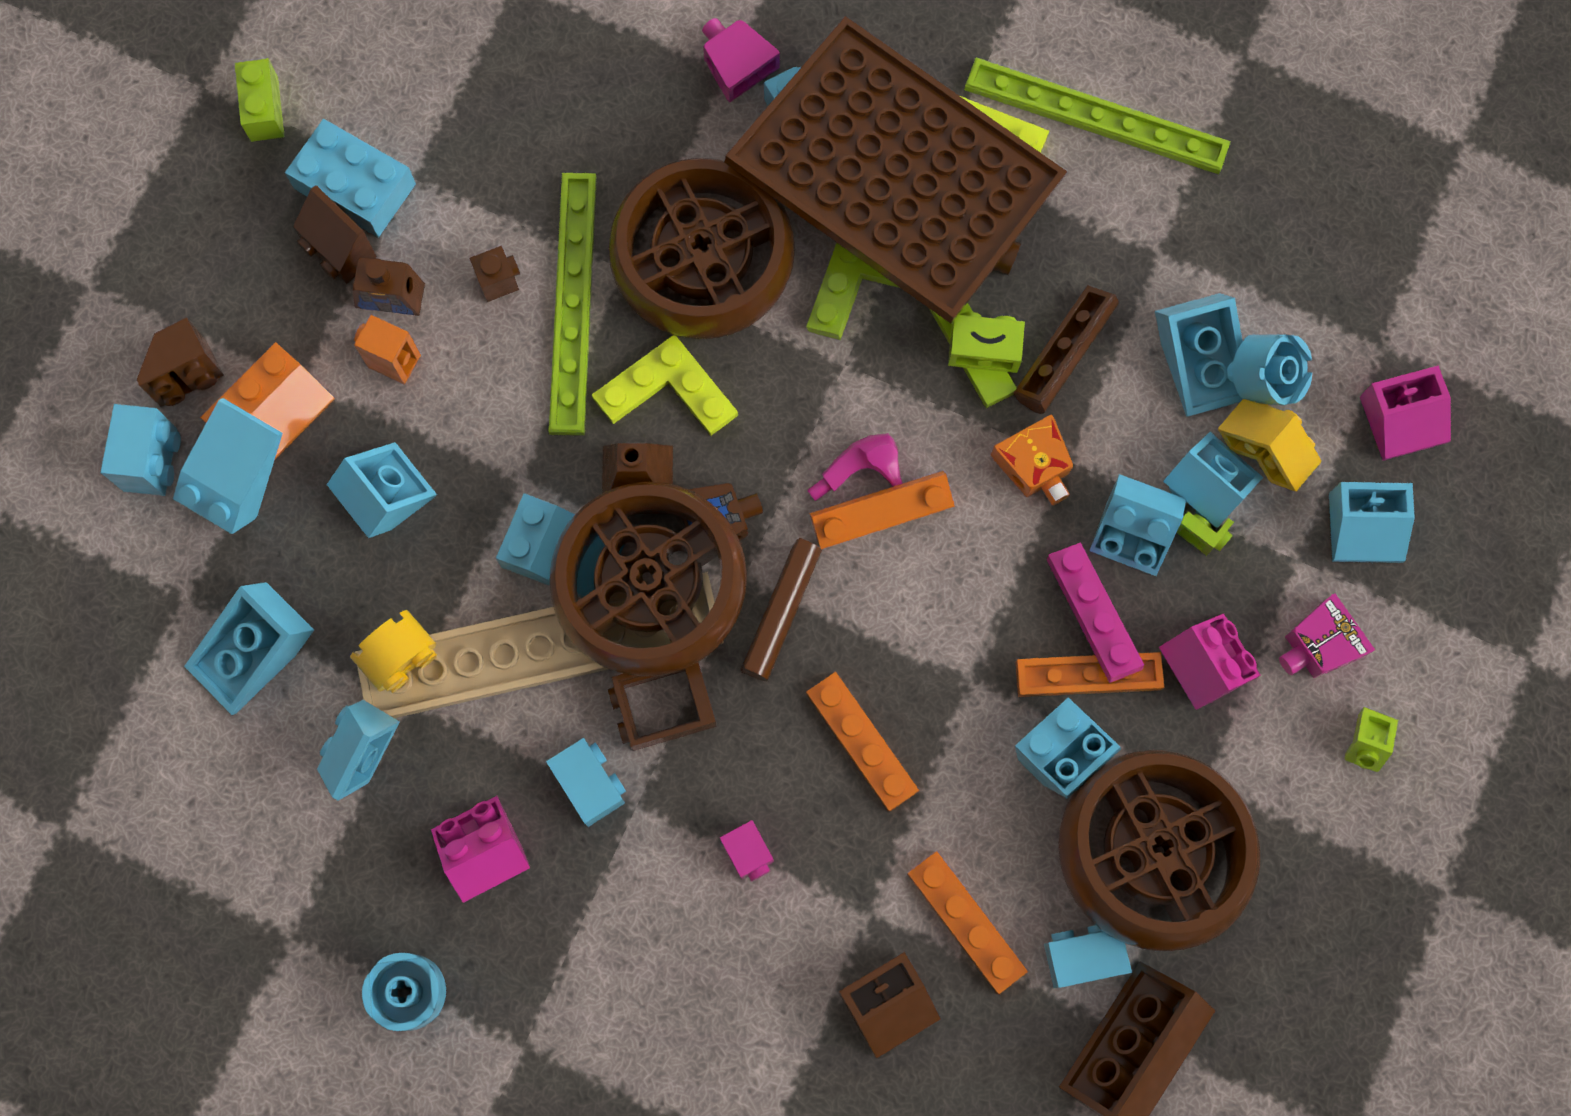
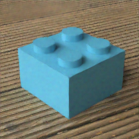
M114 404L100 473L123 492L165 496L167 486H171L174 480V467L171 465L173 452H178L180 448L181 437L177 431L178 429L157 408Z

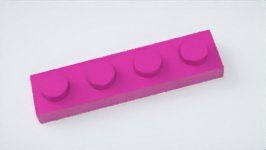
M1081 542L1049 554L1047 562L1109 683L1141 671L1144 663Z

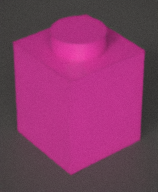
M753 820L720 837V841L741 880L748 876L752 882L770 872L768 865L773 863L774 859Z

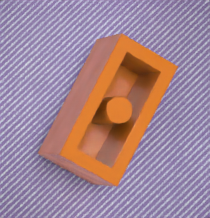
M370 315L366 324H361L356 331L354 346L367 367L405 385L421 356L410 333L373 315Z

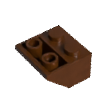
M186 317L154 333L137 377V382L160 407L165 405L174 406L182 402L186 394L196 389L205 390L216 384L217 379L224 376L207 341Z
M905 952L838 991L876 1058L941 1020L923 982Z

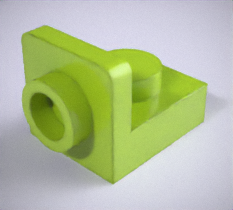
M1187 511L1176 533L1207 556L1214 548L1220 552L1233 535L1228 530L1234 521L1228 518L1218 531L1215 532L1211 529V524L1204 517L1198 514L1192 515Z
M1363 707L1358 714L1353 743L1346 751L1344 759L1361 768L1379 772L1393 753L1398 720Z

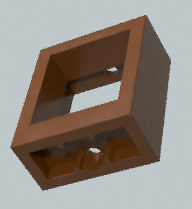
M699 662L686 669L667 675L634 676L623 673L611 677L614 687L608 689L613 710L620 708L623 722L617 723L623 744L630 743L633 751L717 727ZM686 671L699 720L638 737L625 689Z

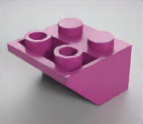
M1439 366L1372 383L1361 394L1360 400L1383 461L1451 441V397Z
M1224 614L1192 626L1159 646L1196 710L1261 676L1257 670L1254 657L1245 650L1239 640L1235 625L1227 620Z
M497 796L480 802L472 809L454 818L447 819L439 826L431 829L444 873L463 903L530 868L520 841Z

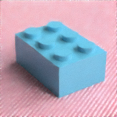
M324 118L285 171L295 190L308 196L310 190L317 185L359 227L378 238L416 185L409 167Z

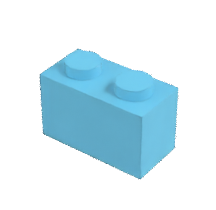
M582 738L546 762L583 822L589 827L625 804L620 795L625 793L626 790L615 773L608 777L601 765L607 760L596 742L589 746L586 740Z
M1096 925L1087 927L1089 934L1075 937L1073 930L1051 934L1053 942L1045 943L1044 948L1053 987L1061 988L1132 973L1125 943L1108 935Z

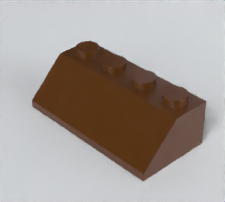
M1140 961L1059 1088L1098 1116H1150L1216 1010L1196 991Z

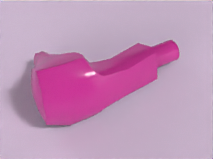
M888 433L870 435L852 443L822 473L824 478L807 491L816 501L832 489L835 492L853 473L865 468L879 472L892 487L903 484L898 463V448L894 439Z

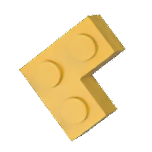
M1242 399L1218 427V431L1233 452L1257 460L1267 479L1272 484L1296 492L1322 462L1314 448L1315 443L1307 436L1301 425V418L1291 410L1282 411L1268 404Z

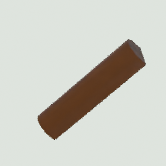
M1087 285L1014 391L1016 399L1035 413H1045L1118 306L1119 301L1115 294Z
M802 538L794 542L743 662L741 673L761 681H768L822 552L821 548Z

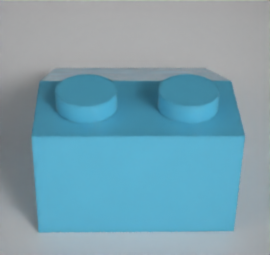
M1218 293L1156 310L1155 316L1161 346L1186 416L1241 402L1242 398L1238 394L1234 382H1231L1227 375L1228 366L1234 361L1236 351L1243 342L1235 298Z
M226 399L218 400L180 471L173 499L230 534L235 533L255 520L258 515L283 433Z
M524 493L496 556L501 568L550 586V567L555 546L566 525L575 514ZM599 536L588 548L579 568L577 593L578 597L581 598L595 590V567L599 555L605 547ZM624 545L620 548V551H619V554H620V555H621V552H622V550H623V548H624Z
M267 582L240 586L184 667L231 715H234L297 655L314 629Z

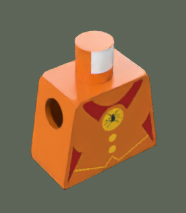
M1052 414L994 445L991 457L1026 497L1043 490L1053 506L1070 495L1061 478L1070 473L1073 463Z

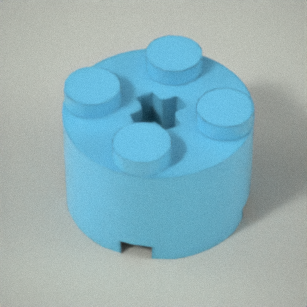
M1286 334L1248 335L1237 349L1234 361L1229 364L1227 375L1229 380L1234 382L1235 388L1242 399L1268 405L1282 406L1295 404L1306 395L1311 385L1313 372H1308L1307 361H1312L1311 352L1307 344L1298 336Z
M395 953L382 958L367 975L362 988V1000L366 1012L379 1025L392 1031H411L428 1025L439 1015L446 998L445 979L437 965L426 957L410 953ZM404 982L407 987L412 988V994L408 995L406 1000L404 997H398V990L404 988Z

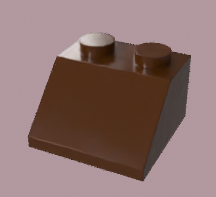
M315 185L310 190L293 227L300 237L296 242L308 256L312 257L316 254L322 260L320 266L333 280L339 276L347 284L355 277L359 258L374 259L377 256L364 231Z

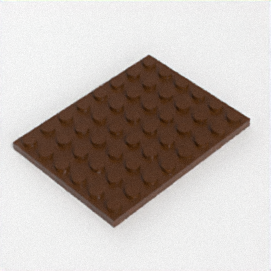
M846 16L726 154L724 161L728 166L950 324L1067 173L1058 164Z

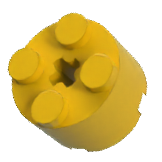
M408 610L399 613L404 618L401 621L395 623L390 618L358 645L363 651L360 655L354 652L350 655L353 662L379 692L390 690L394 693L408 682L409 678L406 674L415 667L422 669L437 657V653L433 650L436 642Z

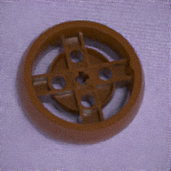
M691 158L675 161L645 176L631 189L620 204L611 226L609 238L611 272L617 288L629 306L642 319L659 330L691 339H713L728 336L742 331L760 320L771 310L782 295L791 275L795 255L793 230L783 204L724 163V160L712 158ZM694 194H717L731 198L744 206L734 210L721 201L711 198H696ZM661 207L664 215L655 227L650 249L633 256L634 242L639 229L646 219L656 209ZM684 216L695 218L693 222L688 224L679 222V219ZM734 230L738 231L741 235L732 239L726 237L725 233ZM770 241V258L764 273L752 287L744 292L740 281L751 264L753 248ZM698 246H702V248L707 251L702 253L700 249L696 248ZM670 258L679 261L673 267H666L662 263ZM715 273L725 276L720 282H712L708 279L709 276ZM669 287L676 293L688 298L708 299L710 305H684L666 299L656 292Z
M653 481L636 482L615 487L584 505L573 516L560 535L554 549L550 567V592L553 608L559 624L570 641L584 655L601 666L634 676H660L678 672L693 666L712 653L724 641L736 623L743 605L747 584V569L743 549L736 532L724 515L709 501L691 490L678 485ZM647 512H660L677 515L692 522V524L681 532L676 533L673 530L657 525L633 527L627 517ZM599 536L605 547L600 553L595 567V590L578 600L577 578L579 568L588 548ZM630 542L637 544V549L632 555L621 556L619 554L620 548L624 544ZM684 551L688 554L686 561L680 565H673L669 562L674 552ZM718 556L721 569L718 595L710 612L700 623L691 610L701 592L703 581L702 566ZM647 571L650 572L654 579V582L649 585L646 584L642 577V574ZM614 593H626V600L622 605L617 607L609 605V599ZM673 600L678 603V607L673 614L662 615L659 613L660 606L665 601ZM619 624L627 629L638 632L663 630L671 643L652 648H634L615 643L602 636V634Z
M1145 750L1114 758L1104 764L1072 794L1063 814L1058 846L1061 870L1066 885L1083 913L1101 930L1123 943L1152 951H1175L1197 947L1211 941L1226 931L1239 918L1254 893L1260 870V845L1253 817L1243 798L1229 781L1210 766L1192 757L1163 750ZM1148 781L1163 783L1177 788L1195 799L1203 808L1196 810L1193 806L1177 797L1154 794ZM1106 796L1115 814L1108 823L1105 832L1104 855L1092 860L1089 846L1090 821L1096 806ZM1134 809L1144 811L1148 817V823L1138 821L1134 815ZM1184 827H1189L1196 832L1197 842L1191 841L1185 836ZM1223 840L1227 861L1226 877L1223 889L1218 899L1213 903L1204 885L1213 868L1215 843ZM1162 846L1164 853L1158 852L1155 854L1152 847ZM1120 857H1126L1133 863L1134 872L1131 873L1123 870L1119 862ZM1171 875L1177 876L1183 881L1184 891H1178L1171 885ZM1121 888L1129 896L1141 902L1164 905L1172 922L1143 916L1125 906L1112 892Z

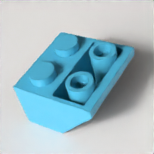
M1119 474L1105 506L1090 547V552L1157 576L1183 519L1186 499Z
M1340 482L1329 493L1332 562H1405L1415 519L1413 483Z
M1069 697L1015 745L1017 758L1021 764L1041 784L1065 798H1069L1096 771L1121 750V747Z

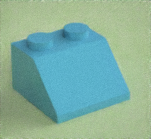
M1209 432L1185 455L1163 482L1169 486L1172 494L1185 498L1186 502L1196 510L1198 515L1204 517L1209 523L1218 528L1264 477L1213 433Z
M395 442L344 458L327 483L329 489L368 538L392 530L437 495Z
M361 700L351 706H345L341 710L335 721L338 728L334 736H331L324 743L320 751V756L323 758L317 770L331 796L338 801L369 783L400 721L365 700Z

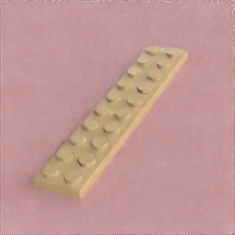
M708 572L703 573L701 592L691 610L700 623L714 605ZM614 593L609 599V605L613 607L622 605L626 600V593ZM673 600L665 601L660 606L659 613L662 615L673 614L678 607V603ZM553 607L431 634V638L436 642L433 650L437 653V657L424 668L415 667L406 674L409 678L408 682L394 693L390 690L379 692L358 667L363 700L393 718L608 670V668L601 666L584 655L570 641L559 624ZM619 624L602 634V636L615 643L634 648H652L671 643L663 630L638 632L627 629ZM362 650L355 651L359 655L363 652Z

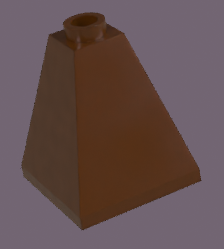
M617 443L603 446L602 493L615 487L636 482L653 481L673 484V445ZM647 512V513H641V514H668V513Z

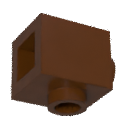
M502 245L469 258L487 302L519 290L515 276L520 275L519 268L513 255L506 257Z

